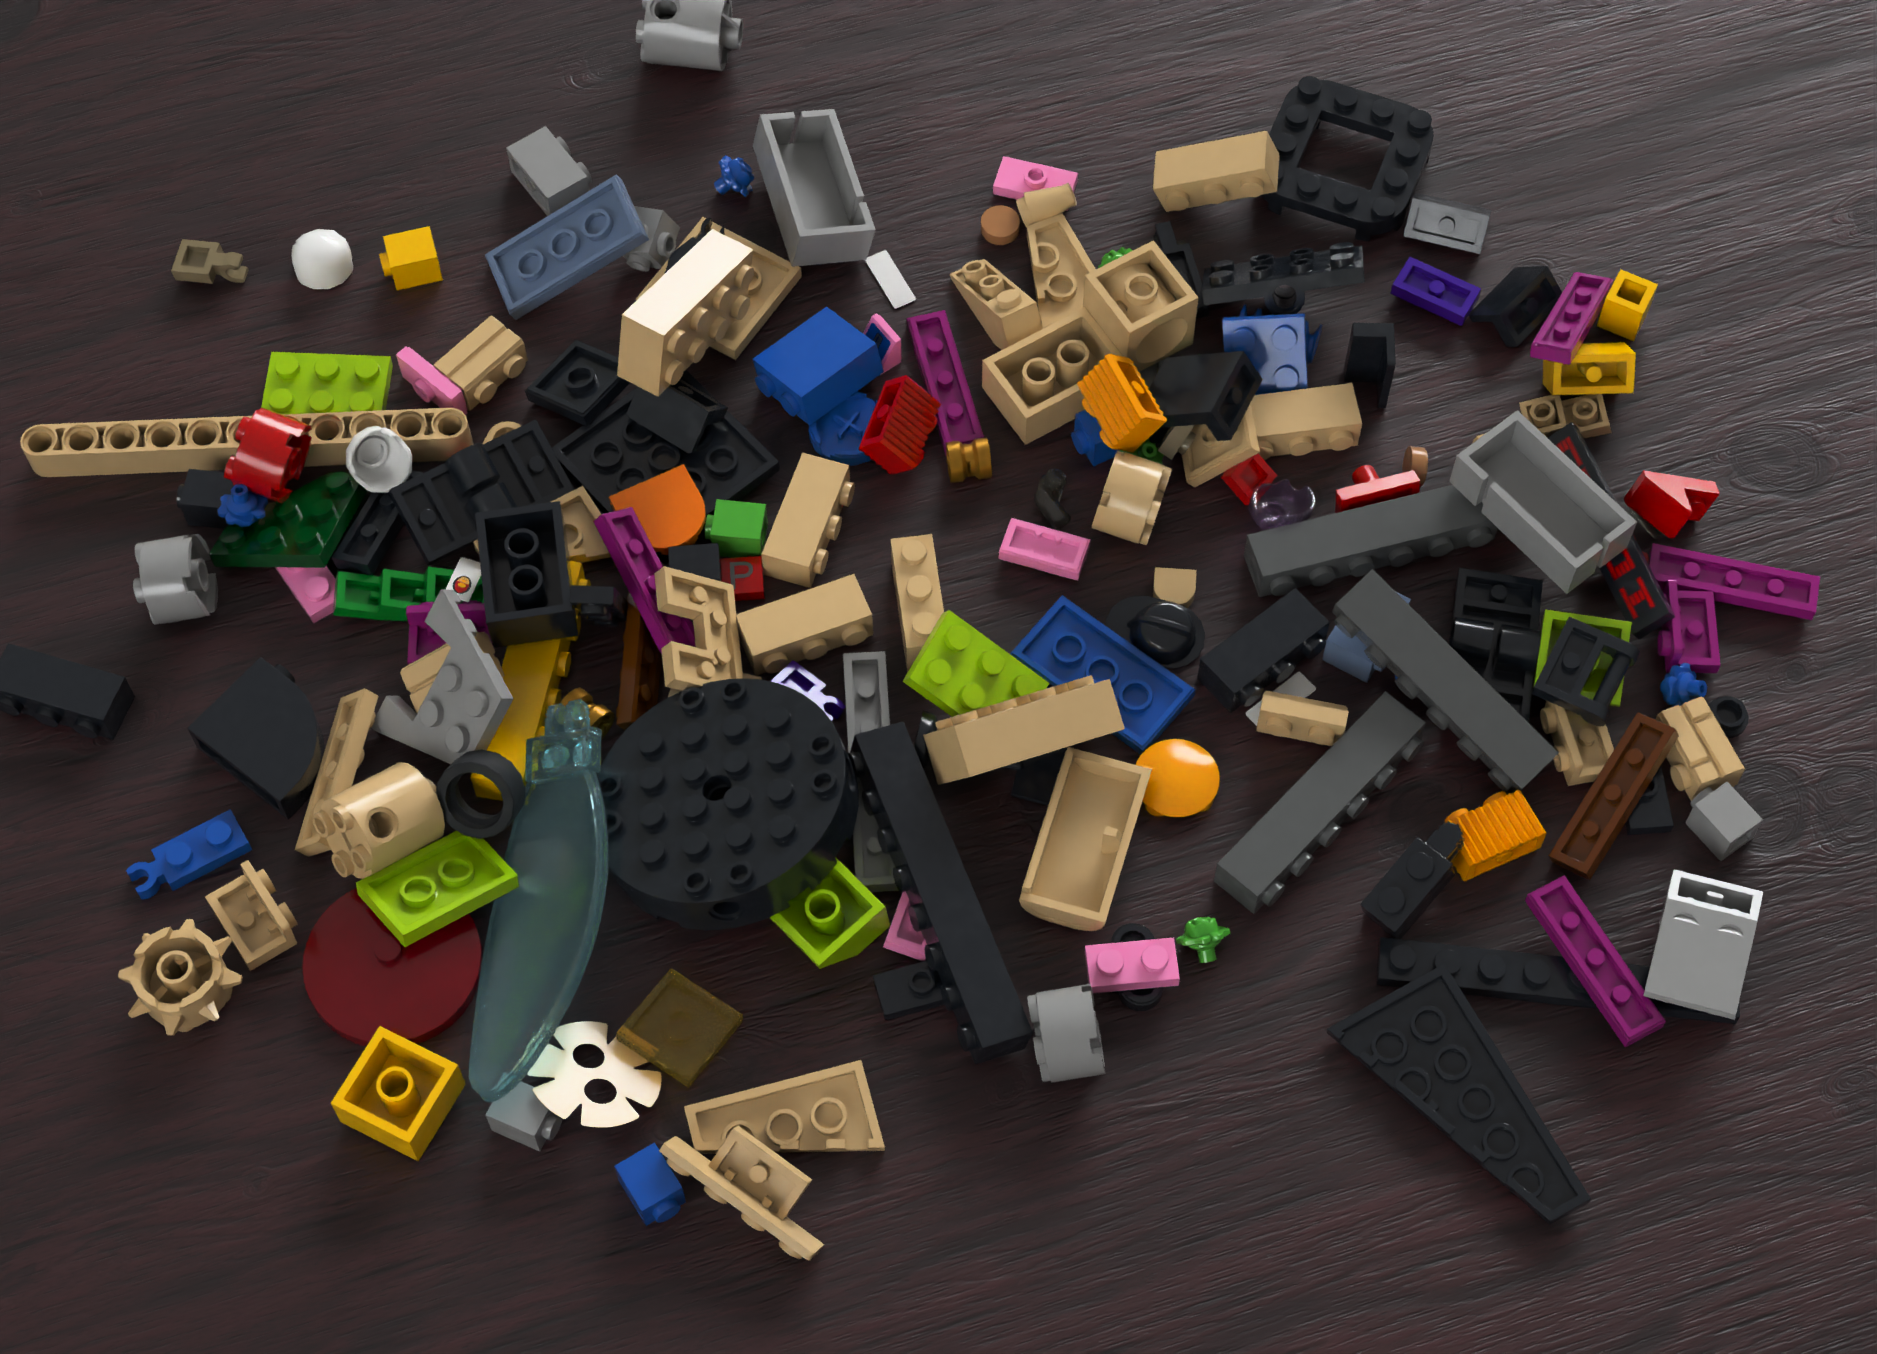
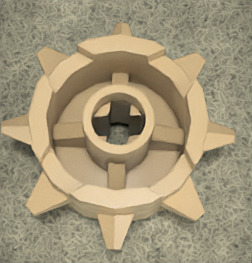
M186 919L179 930H172L171 927H166L151 935L145 933L142 936L143 942L135 950L134 957L136 959L134 964L119 970L118 974L119 979L132 984L139 997L128 1012V1015L134 1018L148 1012L152 1018L165 1026L167 1036H174L177 1031L188 1032L209 1020L217 1021L220 1018L218 1012L231 998L233 986L241 984L243 978L242 975L229 970L222 959V955L232 942V939L227 936L213 942L210 937L196 929L193 919Z

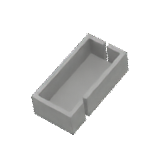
M835 110L801 111L794 140L791 144H789L795 122L794 112L760 114L752 146L791 266L867 260L876 229L867 203L862 202L864 194Z
M1518 410L1456 456L1449 482L1474 506L1482 502L1481 512L1566 594L1595 572L1597 566L1599 568L1603 567L1627 548L1637 521Z

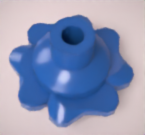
M727 155L722 157L719 161L722 177L714 182L716 190L721 195H724L729 190L740 192L744 197L748 196L753 191L750 183L755 178L751 167L740 157L733 160Z
M237 484L232 487L231 495L224 494L221 496V506L217 512L218 516L226 519L227 524L246 527L265 517L264 509L268 504V498L248 491L246 485Z
M1682 663L1680 666L1673 665L1670 672L1664 675V679L1660 684V691L1663 694V700L1668 705H1672V707L1681 706L1685 702L1697 697H1704L1707 693V684L1703 680H1696L1697 675L1694 671H1691L1689 663Z

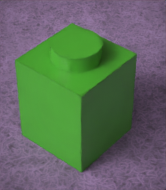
M717 499L714 515L708 514L706 517L705 539L711 540V543L719 544L721 557L761 556L768 529L766 504Z

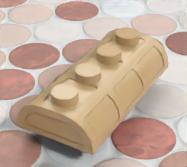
M1071 747L1067 748L1022 886L1019 899L1022 908L1037 918L1073 929L1097 931L1105 926L1152 769Z

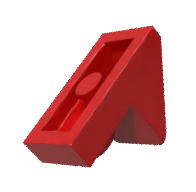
M1643 470L1625 495L1624 501L1628 507L1665 536L1673 539L1687 520L1700 521L1720 493L1716 483L1713 481Z

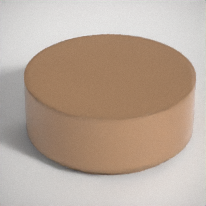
M998 205L990 207L983 213L981 217V233L985 240L995 245H1006L1018 237L1020 218L1015 210L1008 206Z
M1408 446L1403 459L1402 473L1414 470L1420 479L1421 488L1427 475L1428 454L1423 447Z

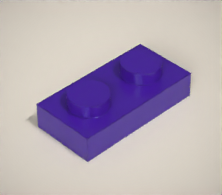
M1409 257L1392 284L1390 294L1463 326L1479 299L1481 288Z

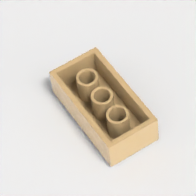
M713 229L622 314L617 376L658 397L670 385L677 384L683 372L693 362L698 363L706 349L714 341H720L734 321L737 319L741 320L746 315L750 306L748 289L754 275V268L751 267L753 249Z
M1090 675L935 722L937 731L924 734L923 737L937 783L940 785L1011 765L1124 730L1125 728L1110 679L1094 683L1093 677Z

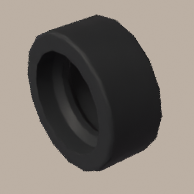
M483 749L466 752L457 758L443 772L436 788L444 819L450 827L465 836L478 839L493 837L506 829L519 814L525 800V786L522 776L512 762L496 752ZM472 772L484 775L493 781L500 790L503 799L501 811L496 815H486L470 808L461 797L458 782L461 776Z

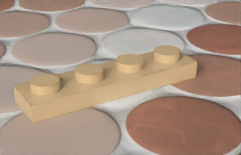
M365 688L340 699L295 847L296 851L308 857L331 850L326 838L320 836L316 831L312 820L313 815L321 810V804L327 799L352 787L356 770L364 759L365 752L363 747L367 733L375 722L376 714L374 710L378 700V695Z

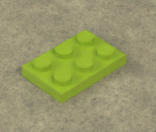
M271 352L261 408L281 415L386 410L393 369L391 356Z
M950 610L942 613L903 680L905 684L951 717L1044 690L1049 685V682Z
M455 831L373 875L356 882L359 897L404 947H407L518 888L519 883L518 875L483 838L478 839L465 836Z

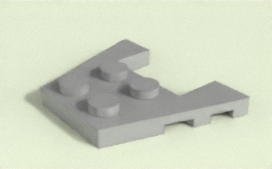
M441 589L424 622L451 649L418 713L400 696H386L374 719L375 722L372 729L452 764L466 752L481 749L487 750L514 698L490 654L483 653L475 639L477 630L471 619H464L457 606L461 602L457 593L454 590Z

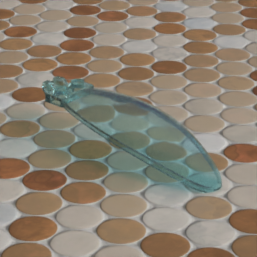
M582 698L569 701L566 707L562 703L548 706V709H546L547 713L545 714L547 718L545 719L544 736L530 738L526 742L525 782L527 783L525 786V800L523 807L514 820L504 861L518 875L519 887L495 899L493 902L480 971L469 1058V1081L471 1086L480 1094L483 1101L489 1103L501 1099L513 1090L526 1076L549 1043L568 1010L585 973L602 918L609 861L607 820L602 792L596 774L601 769L602 729L590 726V708H588V704Z

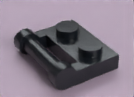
M1569 617L1533 688L1532 694L1580 715L1586 722L1592 725L1604 726L1610 716L1609 705L1628 667L1635 664L1640 651L1636 646ZM1601 652L1611 655L1613 659L1593 700L1582 696L1581 693Z

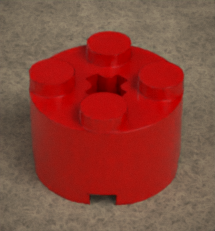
M265 408L256 410L252 418L244 416L238 425L235 436L236 440L241 442L236 456L232 455L226 464L224 478L231 480L233 485H246L248 491L279 503L285 502L293 491L285 488L292 478L298 480L304 468L312 439L311 436L305 435V433L312 430L311 425Z

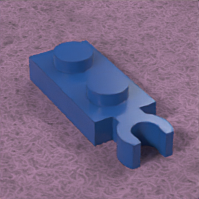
M231 809L151 849L156 860L151 863H134L127 868L126 872L132 882L140 877H148L144 884L135 888L141 899H148L154 896L159 891L161 884L168 882L172 891L252 851V848Z

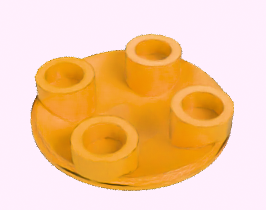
M1183 739L1163 740L1148 747L1136 762L1138 766L1152 769L1142 801L1145 804L1146 810L1151 815L1157 817L1164 815L1169 817H1187L1206 811L1212 806L1219 789V770L1213 757L1198 744Z

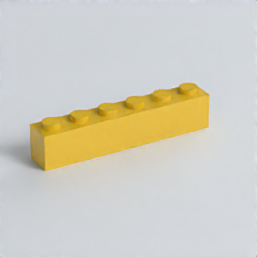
M570 561L572 585L591 586L590 580L585 579L582 563ZM576 608L578 636L507 646L502 663V670L505 675L503 680L514 699L487 751L502 755L511 761L519 771L525 786L524 804L526 805L530 791L537 790L540 782L541 765L538 764L541 751L547 752L550 745L551 727H548L551 714H555L561 702V690L558 689L561 677H567L569 674L571 653L568 650L571 640L577 641L579 637L581 617L578 616L579 611ZM471 774L470 778L477 797L503 801L501 792L493 781L481 774Z

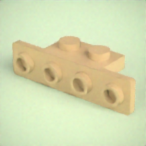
M740 1126L732 1129L712 1161L677 1136L664 1142L660 1148V1153L668 1158L666 1162L674 1171L687 1177L692 1175L705 1185L704 1191L712 1199L722 1204H727L728 1202L742 1212L741 1218L749 1226L758 1231L767 1230L780 1240L779 1246L790 1256L797 1259H802L803 1257L810 1261L823 1247L824 1244L788 1218V1215L812 1179Z

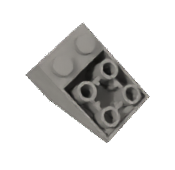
M1674 869L1663 907L1643 996L1735 1020L1758 922L1763 891Z

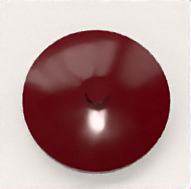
M355 888L330 905L314 925L303 955V979L306 991L317 1014L330 1029L341 1037L367 1047L375 1032L381 1026L415 1044H420L449 1028L460 1018L472 1002L482 977L483 947L478 930L470 914L404 947L359 897L357 888Z

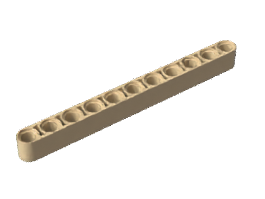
M457 408L282 414L311 425L312 430L305 433V435L311 436L312 439L304 467L346 465V449L352 438L360 431L372 426L386 427L395 432L410 448L412 462L446 461L455 453L473 445L467 416ZM244 416L40 424L27 429L22 434L20 443L32 469L42 477L188 472L189 469L206 471L225 470L229 458L232 455L236 456L241 442L236 440L235 436L238 425Z

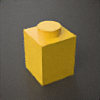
M430 226L383 236L386 252L380 253L379 256L384 276H393L396 290L443 280Z
M1620 269L1605 298L1597 327L1634 341L1649 312L1658 284Z

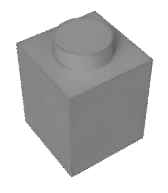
M1725 782L1714 791L1710 787L1704 789L1691 801L1690 805L1693 808L1685 823L1710 851L1722 861L1754 838L1763 819L1728 782Z
M507 1075L486 1113L490 1128L498 1134L540 1152L546 1140H553L558 1133L562 1118L552 1113L538 1100L532 1091L533 1086Z

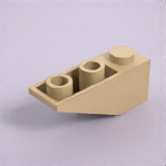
M985 259L968 262L962 269L950 274L951 280L993 343L1001 350L1043 329L1036 301Z

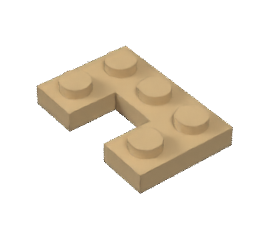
M663 566L654 574L658 611L693 620L696 647L671 641L661 648L665 687L684 691L687 688L701 687L703 684L713 681L742 679L743 670L738 624L735 616L736 605L733 585Z

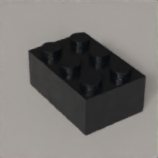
M560 501L475 513L486 624L493 648L578 636L576 610L570 603L572 576L566 526Z

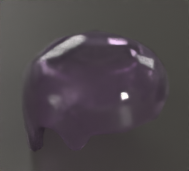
M1284 479L1275 484L1264 483L1253 490L1248 511L1252 520L1265 531L1309 520L1316 503V498L1309 486L1297 490L1291 486L1288 479Z

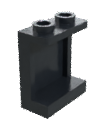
M1235 351L1165 358L1148 390L1152 393V397L1156 399V403L1160 406L1159 409L1163 412V416L1167 418V421L1148 438L1153 444L1161 443L1169 427L1206 424L1217 441L1231 440L1263 380L1245 352Z

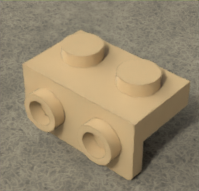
M1265 691L1262 697L1256 731L1332 746L1345 732L1349 711L1344 705Z
M1546 701L1545 707L1540 711V719L1544 732L1546 734L1551 733L1554 743L1553 748L1559 752L1553 758L1557 771H1563L1568 786L1595 781L1614 751L1606 724L1601 727L1586 722L1580 715Z
M249 860L240 864L244 875L208 894L205 898L251 971L296 945L297 941L291 928L298 924L285 902L278 906L275 903L271 894L276 892V889L265 870L261 869L256 872Z

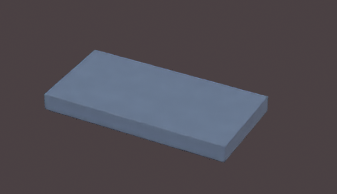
M616 174L486 253L485 257L509 315L517 320L645 243L649 238L623 180Z

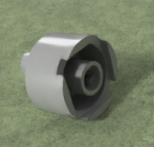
M182 535L146 541L135 545V557L139 565L140 578H135L133 581L134 594L138 603L146 602L151 621L154 625L210 616V613L215 612L218 602L216 573L208 574L205 561L211 560L209 556L210 550L201 535Z
M1091 984L1037 992L1035 995L1027 996L1031 1022L1034 1023L1036 1037H1033L1037 1064L1040 1066L1043 1082L1051 1081V1083L1106 1074L1099 1023L1093 1008L1095 1001Z

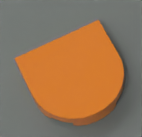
M684 464L609 496V502L613 511L629 507L633 508L655 552H661V555H669L668 547L693 545L697 541L698 535L706 521L704 500Z

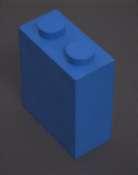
M827 306L752 359L757 373L755 382L759 390L766 397L773 396L781 403L784 410L790 416L794 417L797 415L808 425L817 421L884 372L877 344Z

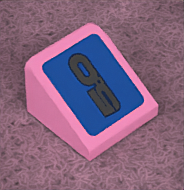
M876 313L871 317L863 334L877 344L883 373L901 363V338L881 315Z

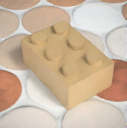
M1084 307L982 360V388L1026 445L1075 419L1076 413L1085 410L1082 405L1084 397L1077 386V382L1083 380V377L1088 375V371L1093 370V367L1098 365L1105 355L1124 356Z

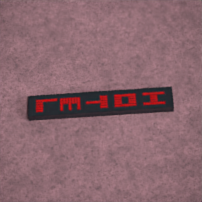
M1570 422L1548 437L1555 446L1616 502L1579 428L1573 422ZM1632 534L1627 548L1601 567L1600 570L1625 620L1632 622V634L1640 640L1675 618V615Z

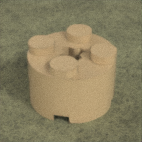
M1117 450L1091 528L1137 544L1147 545L1172 468Z

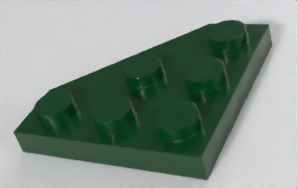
M329 472L293 491L285 502L273 501L266 505L264 509L265 517L258 519L253 524L246 527L236 524L227 525L209 553V556L215 567L325 568L367 490L355 481L350 472Z

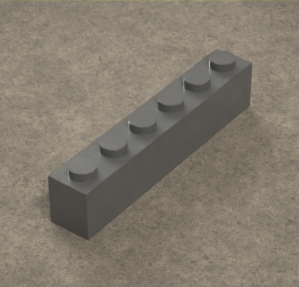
M1453 485L1248 534L1244 558L1258 596L1263 597L1271 594L1282 596L1295 588L1308 585L1323 586L1336 578L1348 575L1355 577L1363 576L1371 569L1389 565L1400 567L1408 564L1413 559L1425 556L1440 557L1454 549L1466 546L1473 548L1481 547L1495 539L1498 528L1481 512L1482 502L1474 506Z
M1373 569L1335 604L1332 613L1336 616L1334 619L1336 626L1351 639L1357 636L1367 646L1364 650L1367 657L1381 669L1387 666L1398 677L1395 683L1399 689L1410 699H1414L1417 696L1429 708L1426 714L1435 725L1442 730L1448 727L1460 739L1457 745L1470 759L1476 761L1479 758L1491 769L1488 772V776L1500 789L1505 792L1509 789L1513 792L1516 790L1521 791L1559 754Z
M1385 691L1217 863L1214 882L1253 914L1264 903L1268 907L1273 905L1284 892L1285 885L1283 884L1291 875L1294 874L1296 877L1302 875L1314 859L1312 854L1320 845L1325 848L1330 846L1342 830L1340 825L1348 816L1352 819L1359 816L1369 803L1370 799L1368 796L1376 787L1383 790L1397 773L1395 768L1403 759L1410 762L1419 753L1424 745L1421 737L1426 722Z

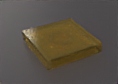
M670 968L616 1032V1037L619 1042L689 1088L742 1024L743 1015Z

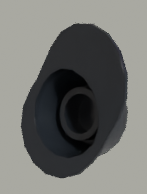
M1134 595L1119 601L1111 608L1106 617L1105 626L1165 668L1177 669L1188 666L1198 658L1204 647L1205 632L1201 620L1192 610L1175 602L1149 596Z

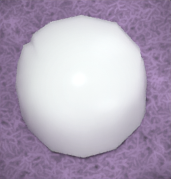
M316 229L301 235L292 247V264L297 279L302 285L309 288L330 289L342 284L353 271L352 255L348 242L334 230Z
M379 426L367 427L354 435L346 449V467L355 481L367 491L388 493L389 489L406 482L412 472V453L406 443L392 430Z

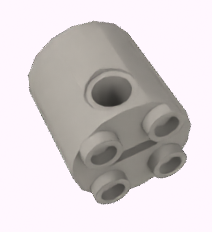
M642 0V9L646 10L644 20H638L636 26V43L641 44L640 56L642 62L722 71L727 64L729 52L733 49L741 48L743 20L732 18V0Z

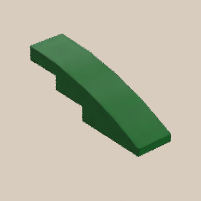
M428 566L425 574L383 569L380 577L338 571L335 579L333 615L373 620L408 621L406 607L419 605L423 602H435L440 590L446 589L454 570ZM480 576L470 600L484 603L482 576Z

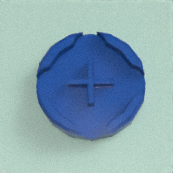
M857 391L809 425V439L814 450L825 459L849 466H856L871 461L870 456H866L864 452L859 451V445L877 400L875 399L874 402L872 399L867 398V394Z

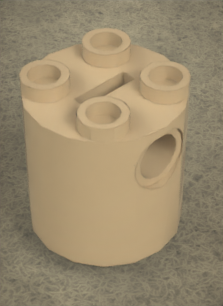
M399 762L334 795L321 804V810L313 815L312 820L316 831L320 836L326 838L334 853L332 855V863L336 871L342 877L352 874L357 878L364 879L439 840L443 836L445 822L443 810L436 793L437 786L431 780L426 779L412 765Z

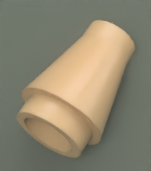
M1069 183L1062 186L1024 192V197L1016 200L1019 213L1026 228L1031 224L1063 213L1070 207L1077 205L1075 195Z

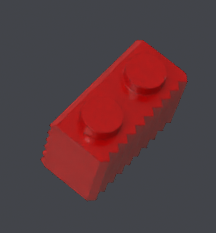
M907 375L885 381L859 445V451L864 452L866 456H870V460L876 461L877 465H881L882 469L887 470V473L892 475L916 468L924 457V450L922 448L926 445L927 435L933 431L937 424V417L935 415L939 412L938 408L941 406V403Z

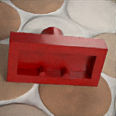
M1363 465L1352 474V480L1355 485L1336 489L1335 513L1417 494L1420 492V479L1414 470L1379 478L1373 466Z

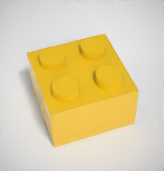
M379 1026L335 1095L331 1105L341 1123L419 1161L466 1083L458 1064Z

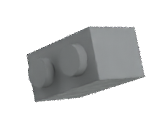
M546 126L506 147L511 172L547 216L590 191L589 183L592 182L586 166L582 162L576 163L571 157L566 142L560 136L555 138Z

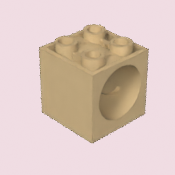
M1154 240L1085 275L1083 308L1085 307L1120 353L1134 361L1138 372L1193 344L1198 296Z

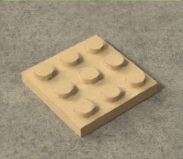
M701 218L679 247L690 238H696L701 234V225L706 218ZM712 222L710 231L713 229L720 233L722 226ZM724 228L725 236L753 249L751 267L754 268V275L748 289V298H750L749 309L741 320L737 319L728 327L720 341H714L710 345V347L736 360L802 275L801 267H792L791 263L784 258ZM669 259L638 295L636 301L665 274Z

